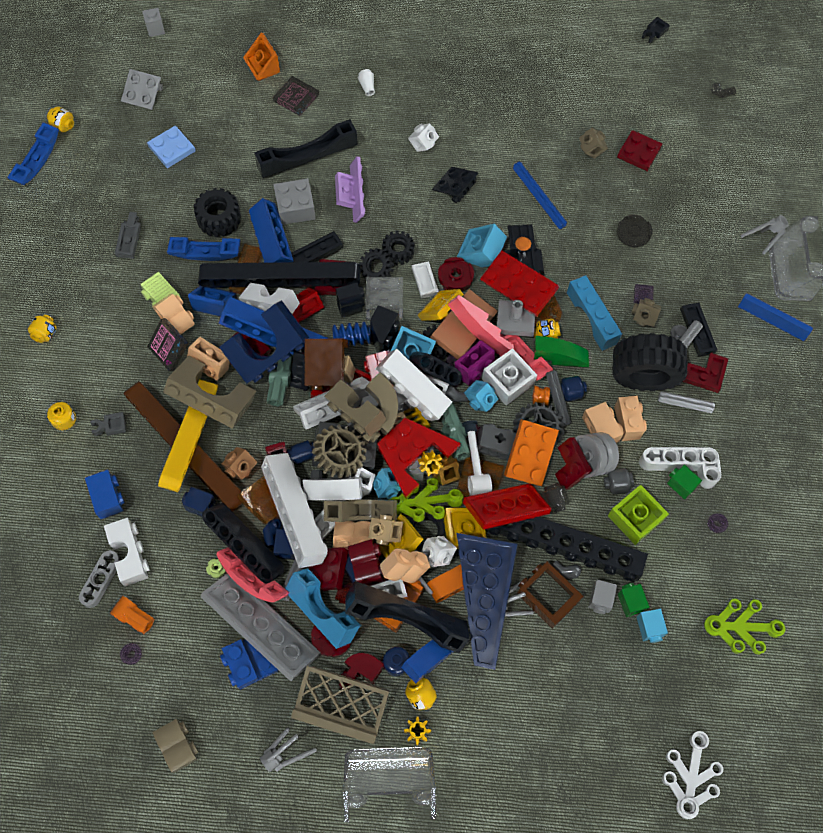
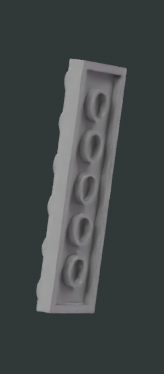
M226 574L202 592L201 598L290 681H293L306 669L307 665H310L319 657L320 652L264 600L256 598L242 589L229 574Z

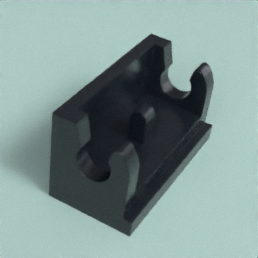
M303 347L299 351L294 349L290 386L308 391L310 386H305V347Z

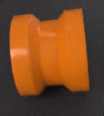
M534 386L532 404L537 402L545 403L548 406L550 387L539 388V386Z

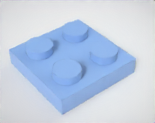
M176 125L147 142L148 147L166 168L171 167L195 152V147Z

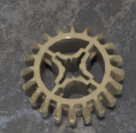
M339 424L335 429L331 425L328 430L323 429L321 434L317 435L316 441L313 443L315 448H313L312 454L316 455L313 460L319 462L318 468H325L323 470L324 474L329 471L331 472V477L337 474L340 479L343 477V474L346 477H350L351 473L356 474L358 469L362 468V462L366 460L364 455L367 449L362 448L365 442L359 441L361 435H354L355 429L350 432L348 431V426L342 429ZM331 440V448L325 452V443ZM353 451L354 459L351 463H348V454Z

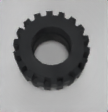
M213 188L211 191L209 189L205 190L206 193H201L199 195L200 198H196V203L193 206L199 228H201L202 232H207L209 236L213 234L214 237H219V235L223 237L227 233H233L232 230H236L238 228L237 224L241 222L240 209L235 195H231V192L228 190L225 192L223 188H220V190H217V188ZM217 210L224 211L219 215H211L212 212Z

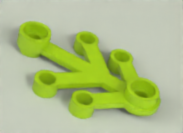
M429 478L427 486L414 499H406L401 494L399 497H392L388 500H397V515L404 513L412 517L414 521L421 522L425 519V512L433 515L435 519H442L445 516L444 507H433L429 504L448 502L451 507H459L463 504V494L458 489H452L445 495L429 496L439 487L436 478ZM419 487L413 493H417L419 491Z
M738 599L730 600L719 616L711 615L705 620L704 628L706 632L712 636H720L735 654L743 652L745 644L741 640H735L727 631H734L751 647L753 653L757 655L766 651V645L762 641H756L748 632H767L773 638H778L785 633V625L780 620H773L769 623H746L754 613L762 609V604L759 600L749 602L746 610L734 622L725 621L733 612L735 613L741 609L742 605ZM732 602L736 603L737 609L731 606ZM752 603L757 605V610L753 609ZM713 622L718 624V629L713 627ZM775 624L780 627V631L775 629ZM736 643L741 646V650L735 648ZM756 644L761 646V651L756 649Z

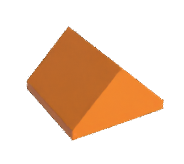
M261 32L243 57L258 81L280 73L278 55L264 33Z

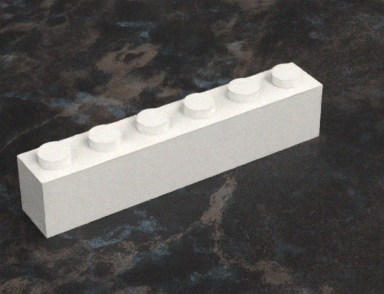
M288 453L265 456L261 468L298 567L304 568L322 564L328 552L327 546L322 541L320 528L316 526L314 513L309 508L307 495L303 493L300 478L294 470L293 461L290 460Z

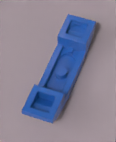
M42 123L34 135L37 139L21 165L16 163L7 177L9 180L25 185L36 176L52 152L58 136V128Z
M170 237L167 253L191 260H226L238 256L241 240L222 238V242L189 241L188 237Z

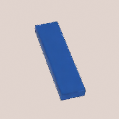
M747 293L738 306L802 341H805L813 330L811 326Z

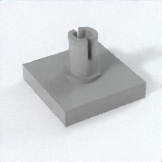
M499 300L497 327L501 329L500 334L533 337L535 316L523 309V302L520 300Z

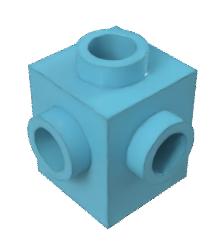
M476 380L464 392L470 401V406L476 411L487 412L498 400L494 388L488 382Z
M382 468L374 478L373 488L378 498L391 499L396 497L401 490L390 468Z

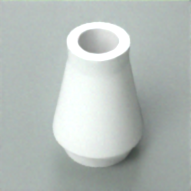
M369 69L360 71L358 80L365 91V95H374V74Z

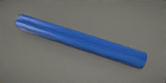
M521 162L515 163L513 169L555 225L559 229L564 228L567 224L564 217Z

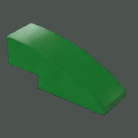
M535 336V360L542 356L544 360H551V365L589 367V351L565 340Z

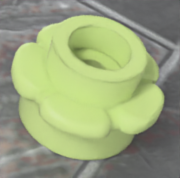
M211 559L206 567L207 573L213 578H219L226 572L219 559Z

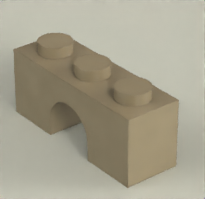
M341 379L324 396L329 402L327 406L334 413L337 411L341 413L340 417L348 424L352 422L354 424L353 427L360 434L365 433L371 437L386 421L381 410L368 400L361 407L353 408L360 398L354 389Z

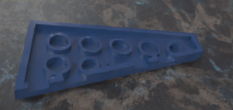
M456 533L474 666L496 670L518 544Z

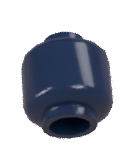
M579 376L563 378L560 382L566 402L581 400L584 397V392H587L586 382L582 381Z
M392 647L387 650L383 657L385 671L395 677L404 675L406 672L401 667L410 658L409 653L401 647Z

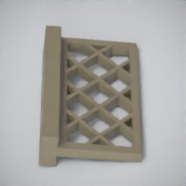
M307 665L291 718L374 744L390 690ZM310 672L319 674L322 682L312 687L308 679ZM333 679L339 680L343 687L335 693L332 692L327 683ZM324 684L329 696L319 700L314 689ZM355 685L360 687L363 695L353 700L348 689ZM345 691L350 702L340 707L335 696ZM309 692L312 693L316 701L311 706L301 703L303 695ZM374 692L384 695L382 702L376 706L373 705L369 698V695ZM331 698L337 709L332 712L325 711L321 703ZM366 698L370 709L360 713L355 703ZM350 705L353 706L357 714L352 719L346 718L342 711ZM373 711L377 719L375 726L366 724L362 716Z

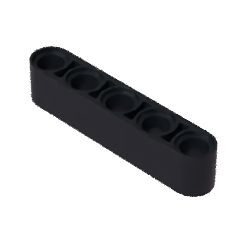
M218 503L203 511L202 518L204 523L260 581L267 584L284 573L282 562L225 504Z

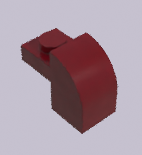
M357 653L345 660L344 664L349 668V671L345 670L341 675L355 680L360 676L373 685L384 669V664L370 654Z

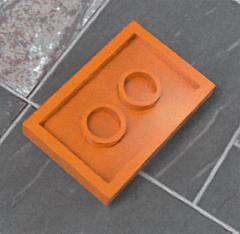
M521 419L504 476L542 486L559 430Z

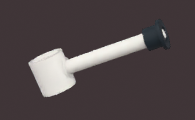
M475 420L462 423V426L465 427V433L468 434L474 471L473 476H468V491L471 496L492 491L490 475L482 474L475 434L478 422Z

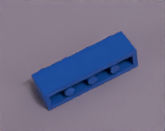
M262 198L249 209V213L264 263L293 262L294 260L276 204Z

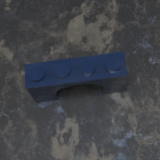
M282 300L261 314L276 336L277 346L273 355L263 356L256 353L241 333L232 336L219 347L246 384L252 380L256 383L264 377L262 374L264 371L267 370L269 373L278 366L276 362L280 359L282 362L292 356L290 352L294 349L299 351L305 346V339L309 338Z

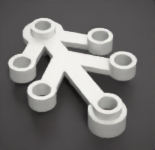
M697 731L690 736V744L693 748L689 772L680 759V753L677 750L673 749L666 753V760L674 765L686 784L685 794L676 782L677 777L673 772H665L662 775V781L671 788L678 800L676 804L677 812L685 819L696 817L701 804L711 798H717L720 794L719 787L715 784H710L705 787L703 793L694 797L696 787L713 776H719L723 773V766L719 762H713L709 765L708 769L698 774L702 749L706 748L709 744L707 734L702 731ZM696 737L701 739L700 745L695 743ZM671 752L676 755L675 761L670 759ZM714 765L718 766V773H715L713 771ZM667 774L673 778L671 783L666 780ZM710 787H713L716 791L714 796L709 793ZM685 803L690 805L689 812L684 810Z

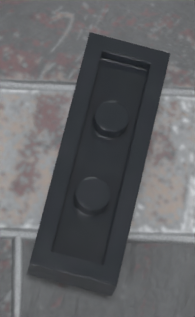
M335 231L292 252L293 262H317L342 249L343 243Z
M700 303L683 305L680 311L687 329L696 320L703 325L692 341L698 357L716 353L718 349Z

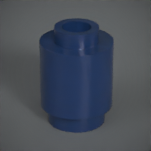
M308 440L290 446L291 448L287 449V453L293 463L299 464L313 457V442L309 443Z

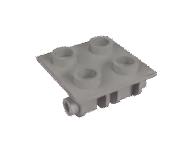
M129 69L121 102L152 110L157 92L163 89V85L160 84L161 77Z

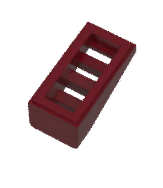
M285 442L265 447L267 455L287 453Z

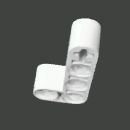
M651 447L647 448L639 459L640 467L647 471H673L676 467L680 469L683 465H686L691 471H697L698 477L702 480L700 485L705 489L713 488L721 478L719 454L713 448ZM665 457H670L673 462L668 461ZM685 457H689L692 462L687 461ZM704 457H708L711 462L706 461ZM706 475H710L713 480L708 479Z

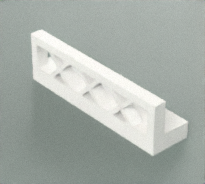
M363 377L353 380L352 383H347L360 398L353 408L359 407L361 398L370 395L365 390L370 381ZM329 391L293 406L294 411L300 416L303 427L306 430L318 425L320 421L325 422L341 415L338 411L334 413L327 406L329 402L324 396Z

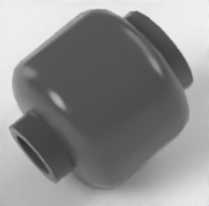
M618 468L609 472L607 477H604L605 489H609L613 495L629 493L631 488L634 487L632 472H629L626 468Z

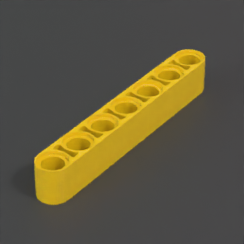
M199 379L197 385L202 390L216 395L217 384ZM188 406L161 473L158 487L179 492L208 417L207 415Z

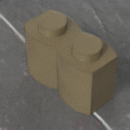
M175 719L152 732L171 773H175L198 760L196 754L199 751L193 741H188L186 735L189 731L184 721L180 723L179 720Z

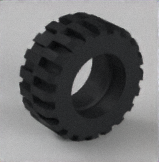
M643 333L637 336H629L627 339L624 338L618 342L613 349L612 375L618 384L633 390L661 391L667 388H674L675 385H680L687 377V348L679 339L676 340L675 337H668L665 334Z

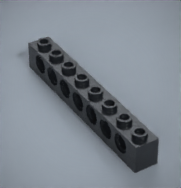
M540 517L511 523L512 526L510 527L501 525L485 529L492 535L498 536L500 534L506 536L512 542L520 541L526 543V546L537 549L538 547L544 549L550 555L558 554L564 556L568 561L582 562L588 568H600L606 574H617L630 582L638 581L642 577L648 556L647 553ZM528 527L531 533L526 534L522 532L521 528ZM546 533L549 535L550 539L544 540L541 538L540 534ZM560 540H566L569 546H562ZM579 547H586L588 549V553H582ZM599 553L606 554L608 560L601 559ZM623 559L627 563V566H621L618 560Z

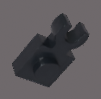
M656 17L647 26V29L644 30L642 38L649 36L648 43H651L655 36L660 38L666 33L670 25Z

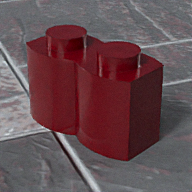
M370 539L348 546L356 581L368 586L384 582L380 567L381 563H379L378 558L381 555L378 543L375 544Z

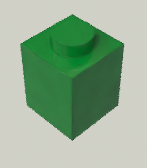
M683 465L680 469L676 467L669 474L671 479L667 484L685 500L702 480L686 465Z
M633 583L622 586L621 591L617 594L626 617L646 612L650 608L641 584L635 586Z

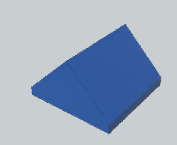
M199 286L188 295L194 311L220 317L229 297H236L234 292Z

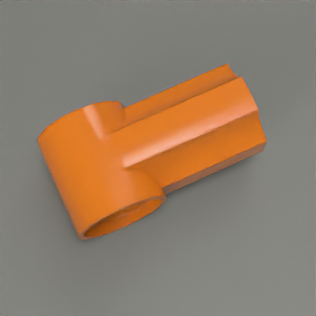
M124 596L120 598L110 612L112 616L124 624L128 623L143 634L150 630L155 620Z

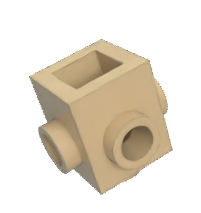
M380 514V518H371L369 538L376 539V543L388 545L389 542H400L403 522L392 520V516Z

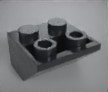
M379 305L370 319L371 339L377 353L387 350L391 351L392 343L398 335L400 326L399 313Z

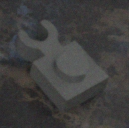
M123 412L104 415V421L98 419L90 421L92 426H99L96 430H91L94 436H99L104 431L107 436L127 432L125 414Z

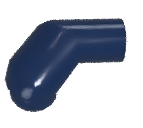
M278 518L270 520L263 529L265 546L267 548L274 547L276 529H280L282 526V522Z

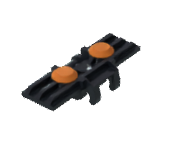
M532 224L508 225L510 250H505L504 252L545 276L541 249L536 248Z

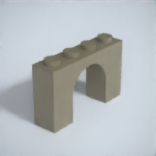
M188 356L168 377L163 393L233 429L251 406L256 390L239 382L228 395L216 396L209 394L197 385L206 364Z

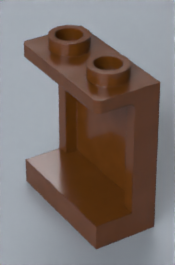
M305 339V386H311V390H323V386H330L331 390L340 379L344 381V348H348L347 339Z

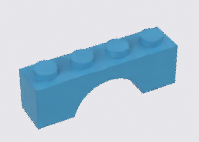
M585 275L571 281L567 294L574 306L581 307L587 314L592 326L593 337L600 349L603 351L615 346L619 342L622 333L587 276Z
M308 568L294 572L285 588L289 592L288 596L336 649L351 643L361 625L353 616L345 614V611L336 614L325 606L320 593L321 582Z

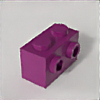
M480 340L454 362L455 368L461 372V380L468 386L479 380L483 370L495 361V350Z

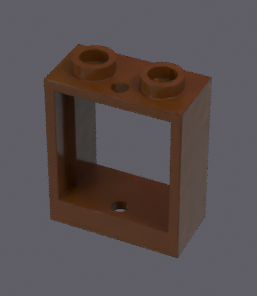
M547 561L543 566L539 564L532 571L534 575L530 579L524 578L518 585L520 589L517 594L524 592L526 595L521 597V599L553 629L580 602L583 595ZM545 572L571 596L554 615L528 591Z

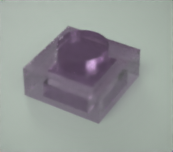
M635 284L633 303L638 304L640 299L644 300L645 298L653 300L654 286Z

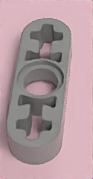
M111 550L104 552L95 565L79 594V601L85 607L93 608L99 604L117 571L115 562L121 561L116 552ZM113 556V559L115 560L114 563L108 564L106 562V559H111ZM101 567H104L105 569L107 567L109 573H107L104 569H101ZM99 574H104L106 577L102 584L95 583V577ZM91 585H93L95 588L99 589V591L97 592L95 589H94V591H93V589L91 588ZM92 594L94 599L87 602L86 595Z

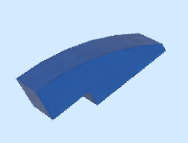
M432 639L408 658L401 668L416 684L454 651L440 647Z

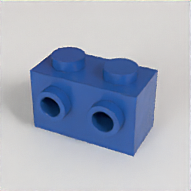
M105 470L85 478L95 514L100 520L124 511L122 504L125 501L122 493L117 491L116 487L119 486L116 475L112 476L109 470Z

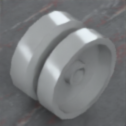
M598 432L575 437L592 469V472L584 478L605 475L615 470L619 461V451L615 440L609 434Z

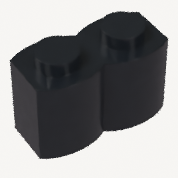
M358 283L335 289L337 307L341 318L363 312V307L365 306L363 297L365 295L362 286L359 287Z

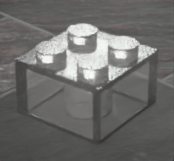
M366 277V320L371 319L378 305L399 313V320H403V277Z

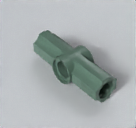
M293 355L284 362L280 359L276 362L278 366L270 371V386L266 401L272 406L279 407L284 404L286 388L289 387L291 379L290 367Z
M451 403L441 416L443 423L442 435L461 444L453 455L457 461H462L469 458L471 453L466 439L465 427L460 422L455 405Z

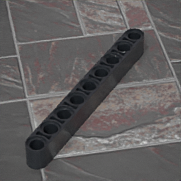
M356 262L204 263L199 266L198 284L207 288L247 287L250 283L265 285V287L346 286L354 283L359 285L361 266Z

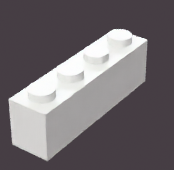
M398 349L389 352L376 368L378 372H381L390 381L395 391L403 394L408 399V403L413 407H417L422 412L421 415L429 421L440 419L452 403Z

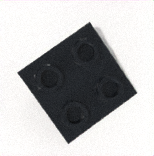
M451 166L432 190L452 195L451 200L454 203L460 202L476 183L478 172Z

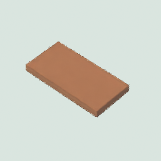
M470 289L463 296L464 299L488 313L487 321L489 322L498 312ZM453 311L448 314L430 337L457 360L468 351L477 339Z

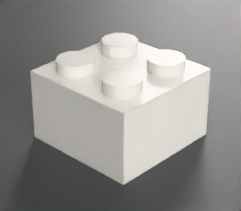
M513 348L483 370L482 380L488 382L494 388L495 394L506 406L534 386L537 374Z

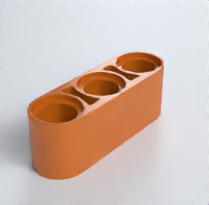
M461 564L427 583L433 592L431 595L436 603L464 590Z

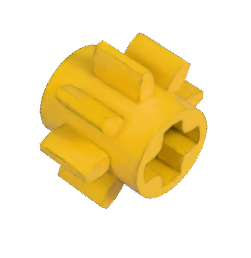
M433 450L430 453L423 452L422 458L418 459L419 464H421L419 467L420 471L424 472L426 470L427 476L434 473L438 474L439 469L443 467L442 463L439 462L442 459L440 454L435 456Z
M419 717L416 718L414 723L408 720L407 723L410 729H404V733H409L410 735L407 741L415 740L416 746H418L421 739L427 742L425 733H431V730L425 727L428 721L419 722ZM415 726H419L420 730H423L419 737L415 736L414 732H411V730H415Z

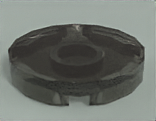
M628 215L619 222L617 236L623 244L637 248L649 242L653 229L649 221L644 220V217Z

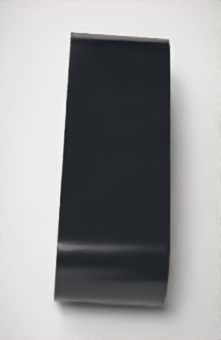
M416 351L409 357V361L427 375L453 386L458 385L461 381L462 375L458 369L431 354Z

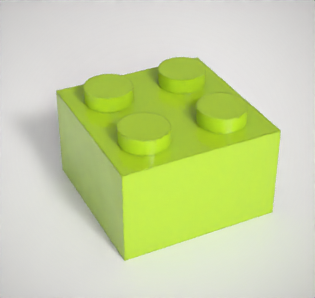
M639 485L612 508L608 517L636 545L661 524L669 513L642 485Z

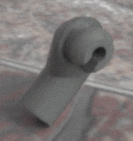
M452 385L448 386L445 395L452 402L469 401L464 392H458Z

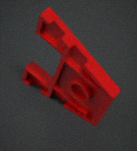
M404 418L377 443V447L388 468H390L396 483L402 490L403 496L407 499L419 487V483L406 470L423 455V452H426L434 445L443 455L449 458L461 444L423 425Z

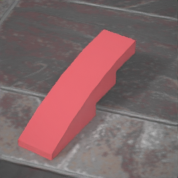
M460 295L448 303V306L476 338L494 349L495 353L499 356L514 348L512 343L500 336L501 329L487 321L488 313Z

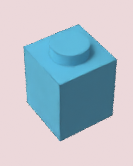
M661 609L641 612L637 616L643 641L650 640V643L663 640L662 637L668 634Z

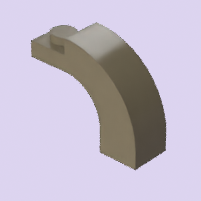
M381 372L369 382L365 390L376 400L379 410L385 416L386 421L371 437L367 434L362 436L361 440L366 445L370 441L374 443L381 435L379 431L386 436L393 427L398 414V398L395 389Z
M361 498L355 500L324 501V521L371 520V518H380V514L392 516V520H397V500Z

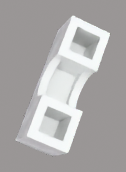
M250 283L239 297L240 301L263 311H266L272 305L282 300L293 314L300 304L293 290L278 288L274 294L269 295L265 285Z
M127 517L105 525L104 529L109 545L114 550L121 547L128 548L127 556L123 560L115 562L120 582L126 587L147 579V571H150L147 560H143L141 555L144 549L141 541H137L136 535L139 532L135 522L131 523Z

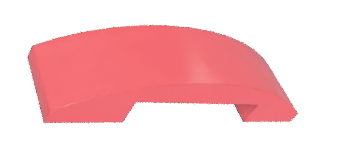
M500 334L502 338L514 345L513 349L537 374L536 380L545 377L547 372L553 371V368L542 356L537 360L534 359V352L519 336Z
M228 547L217 552L216 555L225 571L249 594L268 602H276L288 596L289 592L275 580L267 584L260 581Z

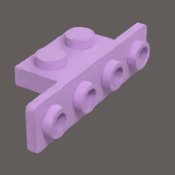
M357 156L350 164V175L337 172L335 175L336 204L352 208L354 223H357L365 214V207L363 206L364 193L362 192L363 179L361 177L362 164L360 157Z

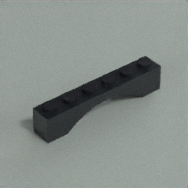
M351 119L337 123L323 135L306 144L290 148L268 147L254 152L256 165L262 178L358 145L357 131Z
M355 581L345 595V614L363 620L382 617L405 622L424 632L440 647L460 653L470 640L467 621Z

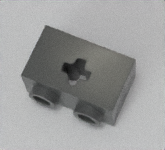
M483 424L478 430L476 438L478 453L508 461L516 433L510 429L496 428L493 424Z

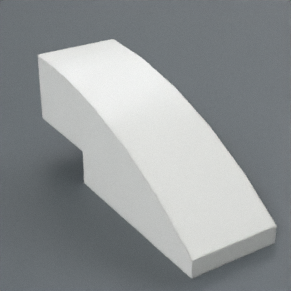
M361 477L303 479V491L307 495V500H355L363 497Z

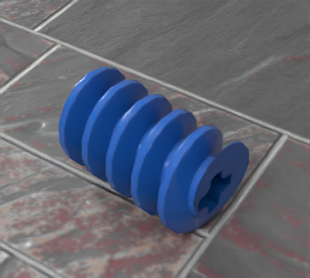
M365 321L362 322L361 327L357 322H355L354 328H352L350 323L347 324L346 329L343 324H340L339 329H337L335 324L332 326L333 339H347L348 347L350 341H352L354 346H356L358 340L361 345H364L365 340H367L369 345L371 344L370 327L366 325Z

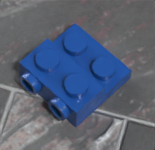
M240 639L221 648L223 654L220 655L224 666L229 665L231 673L228 674L232 686L237 685L240 690L279 671L246 639L243 641Z

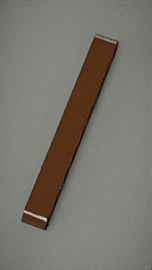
M136 382L123 394L172 448L180 425L141 382ZM197 444L188 467L219 501L233 512L247 500L246 497Z

